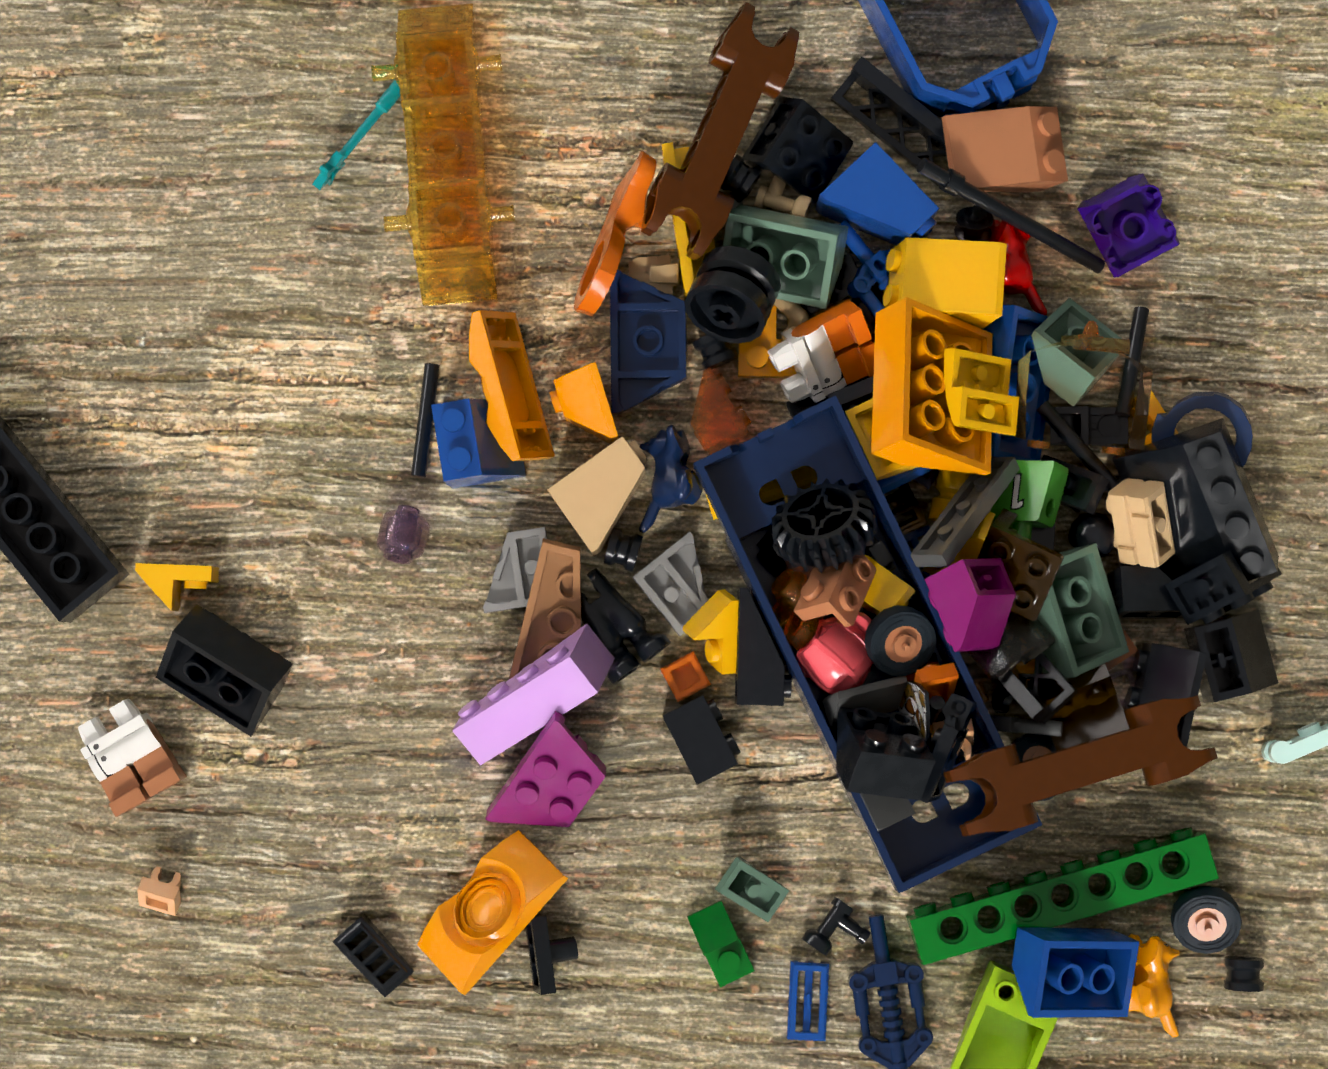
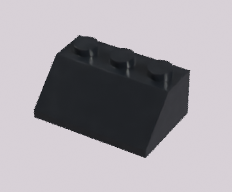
M196 604L172 631L155 678L252 737L284 687L293 663L257 642L248 634L223 621L214 613Z
M1143 643L1142 649H1138L1134 657L1133 671H1136L1137 674L1134 687L1130 686L1128 688L1125 708L1128 709L1160 699H1179L1198 695L1207 653L1155 643ZM1195 710L1183 715L1177 725L1178 737L1186 747Z

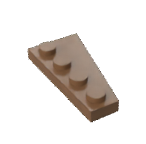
M543 538L509 679L581 628L580 547Z

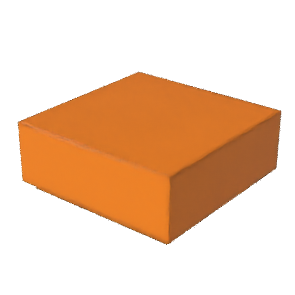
M694 651L660 668L677 702L711 685Z

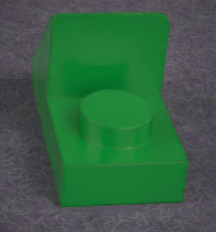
M722 900L687 916L703 955L706 956L720 988L755 971Z

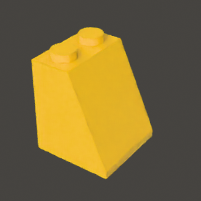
M906 237L897 246L892 248L887 255L886 270L889 271V280L883 294V305L888 307L908 297L983 329L1002 316L1007 244L988 241Z

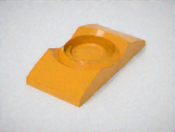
M487 310L473 312L469 330V362L481 375L482 389L488 403L487 426L500 447L512 461L543 460L555 457L516 313Z
M518 830L481 857L468 883L460 892L437 907L417 945L458 991L466 995L568 878Z

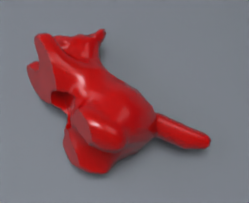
M994 219L993 225L990 227L992 236L989 242L1007 244L1004 293L1010 295L1024 294L1031 308L1035 312L1046 316L1047 309L1032 283L1033 269L1026 247L1031 236L1003 220L1000 222Z

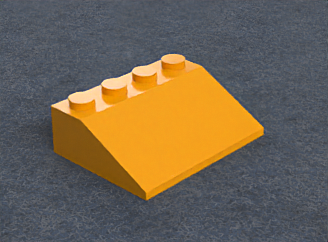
M908 297L876 312L871 454L900 465L978 475L990 474L992 432L954 426L950 417L944 384V349L958 348L992 355L993 333Z

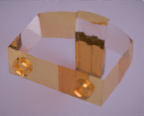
M1088 321L1082 334L1061 336V342L1031 350L1018 361L1016 397H1019L1017 430L1014 437L1028 440L1027 447L1050 449L1051 442L1102 446L1101 453L1125 455V448L1144 450L1153 371L1140 362L1124 355L1130 354V340L1099 336L1096 322ZM1073 346V349L1117 353L1128 359L1141 372L1129 447L1026 438V395L1031 353L1045 348Z

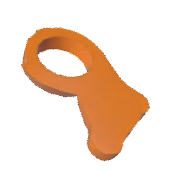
M644 151L640 152L613 195L606 219L577 289L574 301V310L589 316H593L596 313L615 278L624 249L626 231L632 227L642 228L648 189L653 181L656 170V160Z

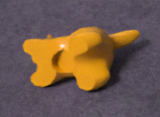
M1130 934L1128 937L1139 941L1129 1012L1137 1011L1149 1018H1160L1164 1030L1172 1037H1177L1179 1031L1171 1012L1173 993L1169 981L1168 967L1170 961L1180 955V951L1171 948L1159 936H1152L1146 943H1143L1138 935Z

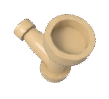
M774 175L769 187L760 186L754 203L755 207L762 209L764 205L790 215L807 218L812 203L811 197L800 195L796 200L782 196L786 183L776 175Z

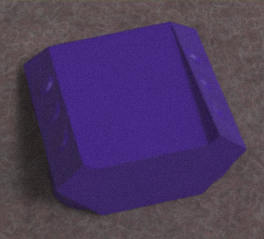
M1143 173L1130 176L1102 193L1082 201L1077 208L1114 278L1129 272L1180 244L1173 222L1167 219L1161 208L1162 196L1159 189L1149 184Z

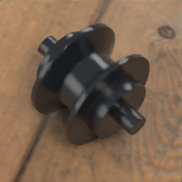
M977 205L965 207L957 212L956 221L958 224L954 228V234L958 240H990L992 236L990 227L994 222V217L991 213Z

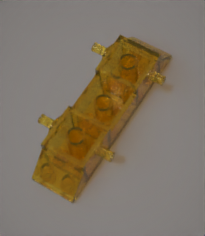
M473 4L398 10L397 32H395L397 52L394 64L371 65L373 82L396 80L400 88L401 108L404 115L409 176V204L406 215L383 217L385 232L408 230L413 242V254L416 261L423 306L498 300L492 226L493 222L515 221L514 205L491 207L479 77L480 72L503 71L501 54L478 56Z

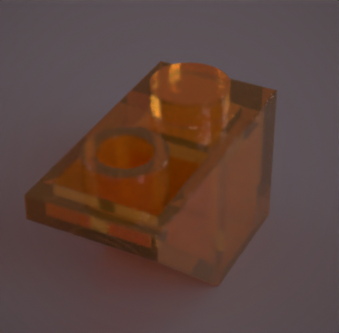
M711 368L703 371L690 424L691 430L707 456L748 437L749 431L747 426L751 424L742 406L738 405L734 408L727 394L732 391L721 373L714 375Z

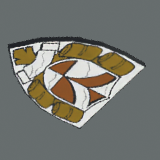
M915 681L907 683L898 710L913 717L928 746L930 725L946 719L942 711L945 706L943 697L934 695L929 700V692L921 684Z

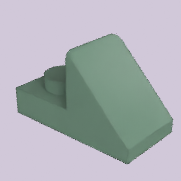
M740 856L734 859L715 888L719 893L767 922L770 921L789 892L782 884L759 871Z

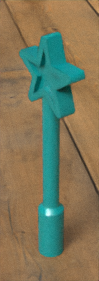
M394 80L375 103V109L339 152L336 150L329 161L320 166V174L313 182V186L321 190L326 184L330 186L333 183L336 174L346 164L344 160L383 113H387L405 92V88L399 82Z

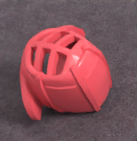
M859 612L854 625L844 627L836 617L817 619L811 625V634L795 655L804 677L810 678L820 689L831 695L839 691L862 686L872 664H874L867 655L864 642L866 630L872 619L867 614Z

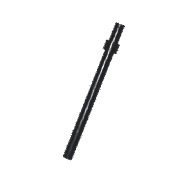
M926 158L919 162L917 172L938 183L939 189L951 196L959 195L1097 274L1103 270L1105 260L966 182L965 176L951 168L945 170Z

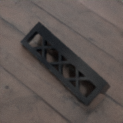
M861 57L852 67L849 77L831 97V101L916 169L921 161L920 158H928V160L934 163L933 157L947 156L942 120L864 57ZM856 82L868 92L869 105L854 106L843 96ZM873 97L880 101L881 104H874ZM890 109L897 115L898 128L882 129L876 124L875 111ZM870 111V118L862 112ZM903 121L911 127H903ZM920 133L926 139L927 151L912 153L905 147L904 134ZM899 134V142L891 135ZM932 144L940 150L932 151Z
M1009 614L1006 625L1011 629L1010 646H998L994 649L974 650V652L1032 719L1045 724L1078 691ZM1018 638L1025 646H1018ZM1003 652H1009V659ZM1017 652H1031L1035 656L1034 674L1020 673L1016 668ZM1042 667L1050 674H1042ZM1026 679H1034L1033 687ZM1042 680H1056L1064 689L1049 705L1041 697Z

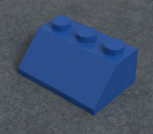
M1017 927L1012 968L1028 1015L1032 1018L1128 1017L1139 941L1113 929Z

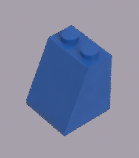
M875 142L820 193L815 210L820 215L839 223L847 220L854 229L897 246L906 237L926 238L937 224L934 217L939 207Z
M468 398L431 405L443 480L452 489L526 476L524 461H512L500 447L487 426L488 403L486 399Z

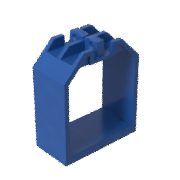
M858 0L903 89L932 113L940 117L979 112V110L990 106L991 110L1004 109L1008 106L1011 98L1015 99L1029 92L1032 84L1036 82L1038 75L1042 72L1058 23L1047 0H1016L1037 40L1035 51L1019 57L952 91L926 82L884 0Z

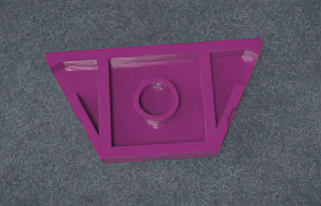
M555 711L487 809L485 820L498 823L570 827L606 777L607 767L597 755L588 750L587 743L579 734L574 736L564 725V716Z

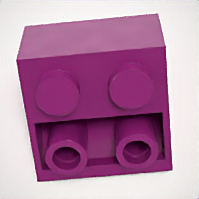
M1001 558L962 559L925 579L929 589V600L940 615L944 625V637L953 647L954 652L994 649L1000 645L1016 595Z

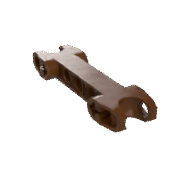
M745 2L739 8L731 23L717 39L708 63L722 70L723 73L681 168L679 169L668 162L665 163L659 171L647 197L641 232L651 236L652 233L657 232L667 215L680 217L687 223L690 231L686 256L695 261L703 256L714 237L725 225L733 207L734 198L719 190L761 93L776 99L784 88L795 62L800 32L790 27L787 32L783 33L774 47L762 45L755 38L752 31L753 18L756 13L755 6L748 2Z
M1198 695L1179 699H1160L1125 709L1123 711L1129 729L1021 762L1016 745L1010 744L976 754L962 764L943 772L946 783L972 780L980 785L985 794V806L982 813L974 819L959 825L962 836H971L984 832L1012 831L1034 824L1039 820L1033 802L1135 770L1142 769L1147 786H1153L1187 776L1206 763L1217 759L1214 747L1190 750L1182 744L1178 737L1177 725L1181 717L1201 706Z

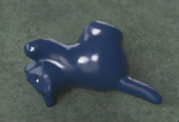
M674 425L668 426L666 431H658L648 442L640 444V448L649 452L655 460L652 499L639 526V532L645 533L654 524L661 508H674L682 504L693 505L699 500L703 491V486L697 474L686 466L690 454L684 430L677 431Z

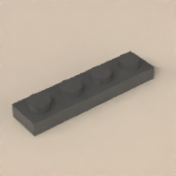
M991 457L990 474L969 475L910 554L916 567L943 568L948 567L955 560L957 554L968 539L972 537L976 528L991 511L995 502L1020 470L1015 457Z

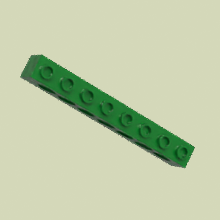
M1192 827L1183 828L1169 833L1171 837L1169 840L1157 843L1155 838L1145 839L1134 843V850L1120 854L1119 849H1112L1098 853L1096 855L1098 860L1083 864L1082 859L1061 864L1060 872L1047 875L1045 870L1026 874L1023 876L1024 882L1010 886L1009 881L998 882L987 886L988 893L973 897L972 892L961 893L950 897L951 904L936 907L935 902L917 906L913 908L914 914L906 916L918 959L922 965H927L1015 939L1017 927L1052 928L1219 879L1206 834L1198 831L1193 832ZM1174 851L1178 857V865L1173 871L1166 872L1162 867V859L1165 854ZM1138 862L1142 868L1141 877L1136 882L1129 883L1125 877V870L1131 863ZM1096 873H1102L1105 877V887L1099 893H1091L1088 887L1090 877ZM1059 884H1066L1069 889L1068 899L1064 903L1055 904L1051 898L1053 888ZM1021 895H1030L1033 902L1031 910L1024 915L1017 914L1014 908L1016 899ZM984 906H993L996 910V918L990 925H980L977 919L979 910ZM950 916L957 917L960 923L958 932L952 936L942 935L940 929L942 921Z

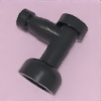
M834 897L831 904L833 907L818 929L807 930L801 938L825 956L832 949V943L829 938L837 927L855 937V940L861 944L867 941L871 933L849 917L854 910L837 897Z

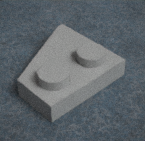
M545 527L507 533L502 553L493 575V581L483 606L484 613L527 606L543 538L547 539Z
M688 532L633 576L634 581L679 637L685 633L682 630L683 626L707 602L702 573L694 545L695 541L691 532Z

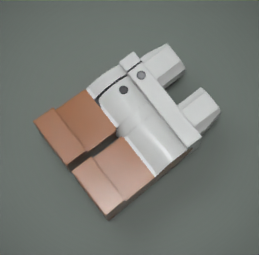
M125 699L109 709L119 726L111 732H107L99 716L78 727L82 741L85 744V747L80 749L84 758L88 760L91 770L111 802L109 806L115 817L125 814L187 777L163 737L154 726L149 714H141L130 699Z

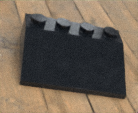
M1223 418L1112 458L1121 481L1133 478L1142 479L1144 482L1148 480L1164 482L1175 554L1158 568L1171 580L1182 576L1229 550L1248 581L1278 572L1279 555Z

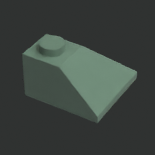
M1068 298L1031 335L1044 384L1073 407L1094 387L1128 345L1126 341L1071 298Z

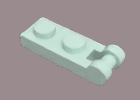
M1314 722L1303 726L1297 730L1299 736L1288 741L1269 740L1265 742L1261 749L1263 758L1268 762L1285 764L1328 746V723L1320 726L1319 722Z

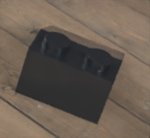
M739 588L737 592L739 607L735 704L784 706V698H791L792 676L784 675V664L748 588Z

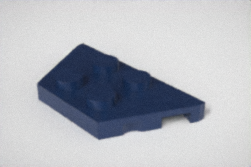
M617 270L610 287L612 415H619L688 379L687 313L685 301L659 291L643 281L640 282Z

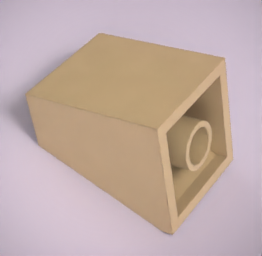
M623 436L547 489L594 557L602 551L613 529L646 475L644 466L647 463L646 455L635 440L627 443Z

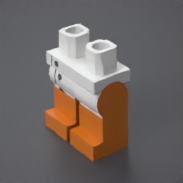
M849 299L801 323L793 330L790 328L782 332L781 335L784 341L767 351L774 368L778 372L794 365L797 374L780 381L784 395L791 403L810 397L817 403L825 399V396L838 391L848 384L866 376H874L875 344L871 341L872 336L862 310Z

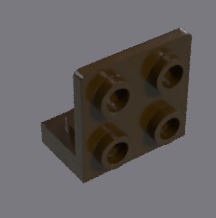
M1004 508L991 525L977 559L1001 558L1016 593L1011 611L1031 621H1036L1064 556L1017 534L1018 530L1014 529L1013 525L1018 514Z
M1105 664L1076 677L1067 678L1078 693L1049 719L1063 721L1062 736H1051L1056 751L1129 729L1123 707ZM1054 683L1041 688V697L1049 705L1064 689L1058 683Z

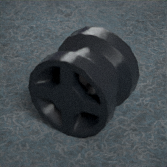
M737 154L731 162L720 189L723 191L731 190L735 193L736 199L743 203L756 185L763 170L758 167H749L745 164L744 158Z
M705 335L693 342L695 351L700 352L702 355L701 365L704 371L718 368L738 358L736 349L731 348L729 342L720 341L709 335Z
M614 528L607 547L604 564L611 566L617 563L623 565L625 570L633 572L643 536L638 534L633 536L624 535L621 529Z
M1248 956L1225 957V966L1228 968V977L1224 980L1225 989L1243 992L1264 991V982L1260 979V970L1264 968V959Z

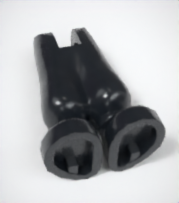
M595 568L587 576L591 580L594 589L597 592L599 591L601 596L589 604L588 598L581 592V619L584 624L590 626L615 658L608 671V679L614 685L641 666L636 657L625 646L624 639L630 640L644 663L666 648L671 641L665 634H649L646 630L644 617Z

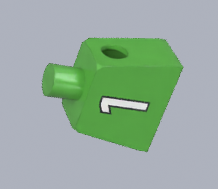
M1016 460L1020 470L991 508L990 512L995 513L993 522L1005 508L1018 514L1013 528L1018 530L1017 534L1030 540L1032 527L1052 528L1056 520L1069 470L1055 461Z

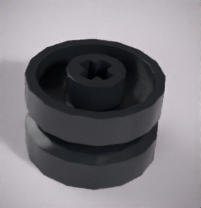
M735 246L714 248L705 254L684 302L686 313L696 327L713 338L737 344L751 342L761 336L781 289L780 276L770 262L760 254L746 248Z

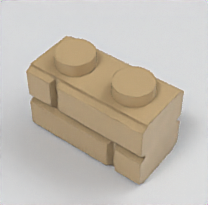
M1127 478L1108 492L1106 509L1112 514L1114 547L1118 549L1120 563L1140 564V566L1156 568L1160 567L1175 554L1164 482L1151 480L1144 482L1142 479Z

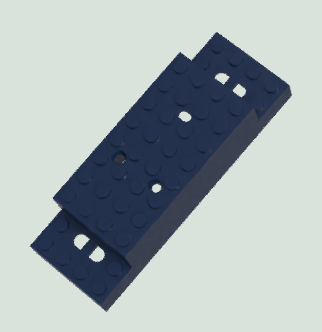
M834 396L798 413L791 420L773 429L769 428L758 433L756 437L738 445H730L694 462L693 467L725 532V541L788 674L792 676V682L855 814L861 818L894 889L901 893L1043 824L1037 814L1038 822L1012 831L984 832L971 836H962L959 825L974 819L982 813L985 806V794L980 785L972 780H959L946 783L945 787L953 783L964 784L969 792L968 799L964 804L952 809L943 791L940 799L931 802L937 817L922 823L914 820L911 815L885 829L877 831L860 793L847 792L836 770L837 728L829 729L826 723V715L817 704L818 701L831 694L820 689L810 678L804 677L795 658L796 653L811 634V625L815 622L814 619L802 621L794 612L801 596L800 591L808 578L801 581H792L788 578L785 582H782L774 577L757 556L761 548L756 544L766 533L771 536L773 534L771 518L776 515V506L785 503V500L775 505L763 503L759 496L761 487L776 479L784 497L787 495L794 496L797 493L798 486L791 472L803 466L811 467L816 472L817 481L815 485L822 484L826 478L831 484L842 479L846 485L855 483L858 489L865 490L871 500V504H874L877 513L878 533L874 536L878 541L881 540L894 559L893 564L896 569L891 572L915 590V593L909 599L908 606L922 612L934 627L936 636L934 653H936L937 662L939 665L954 663L959 674L954 693L977 702L971 717L974 728L971 757L1003 747L1004 743L960 652H954L953 647L944 637V625L938 611L929 600V589L926 581L910 555L912 552L837 396ZM872 664L863 685L897 676H891L879 670L875 664ZM930 733L929 746L932 739V733ZM960 749L953 768L966 761L962 749ZM909 799L911 805L918 801Z

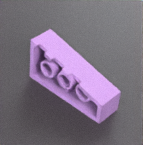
M585 624L533 663L524 667L511 679L497 684L479 702L472 700L458 712L460 718L452 731L475 760L482 765L544 727L555 711L563 715L597 694L615 658L590 626Z

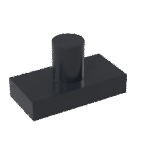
M538 913L525 929L533 991L540 995L556 993L553 963L578 959V948L574 936L549 940L547 917L544 914Z

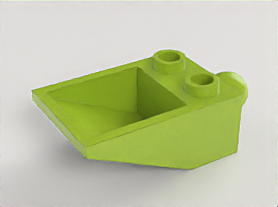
M990 960L972 1001L949 1069H1036L1058 1018H1032L1029 1016L1013 969ZM1004 985L1012 987L1010 989L1011 996L1008 998H1001L999 996V989Z

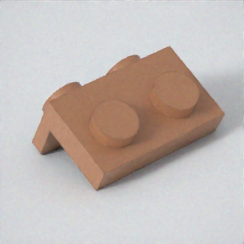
M854 555L852 564L848 562L840 563L838 570L833 566H829L821 573L818 568L814 567L806 584L800 591L801 596L794 612L802 621L833 614L844 627L853 626L875 576L876 567L865 555Z

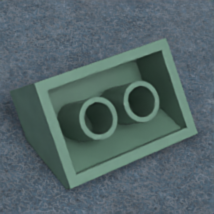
M740 204L732 209L728 216L723 246L746 248L760 254L770 262L780 276L781 289L776 299L827 309L843 264L849 226Z
M1096 543L1060 552L1064 559L1036 621L1026 618L1032 640L1066 678L1076 677L1129 652ZM1042 667L1043 674H1050L1044 667Z

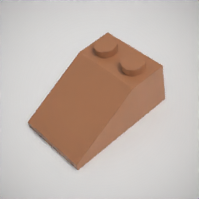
M1025 106L952 114L941 117L949 169L951 168L964 175L966 182L984 192H1039L1068 181L1057 107Z

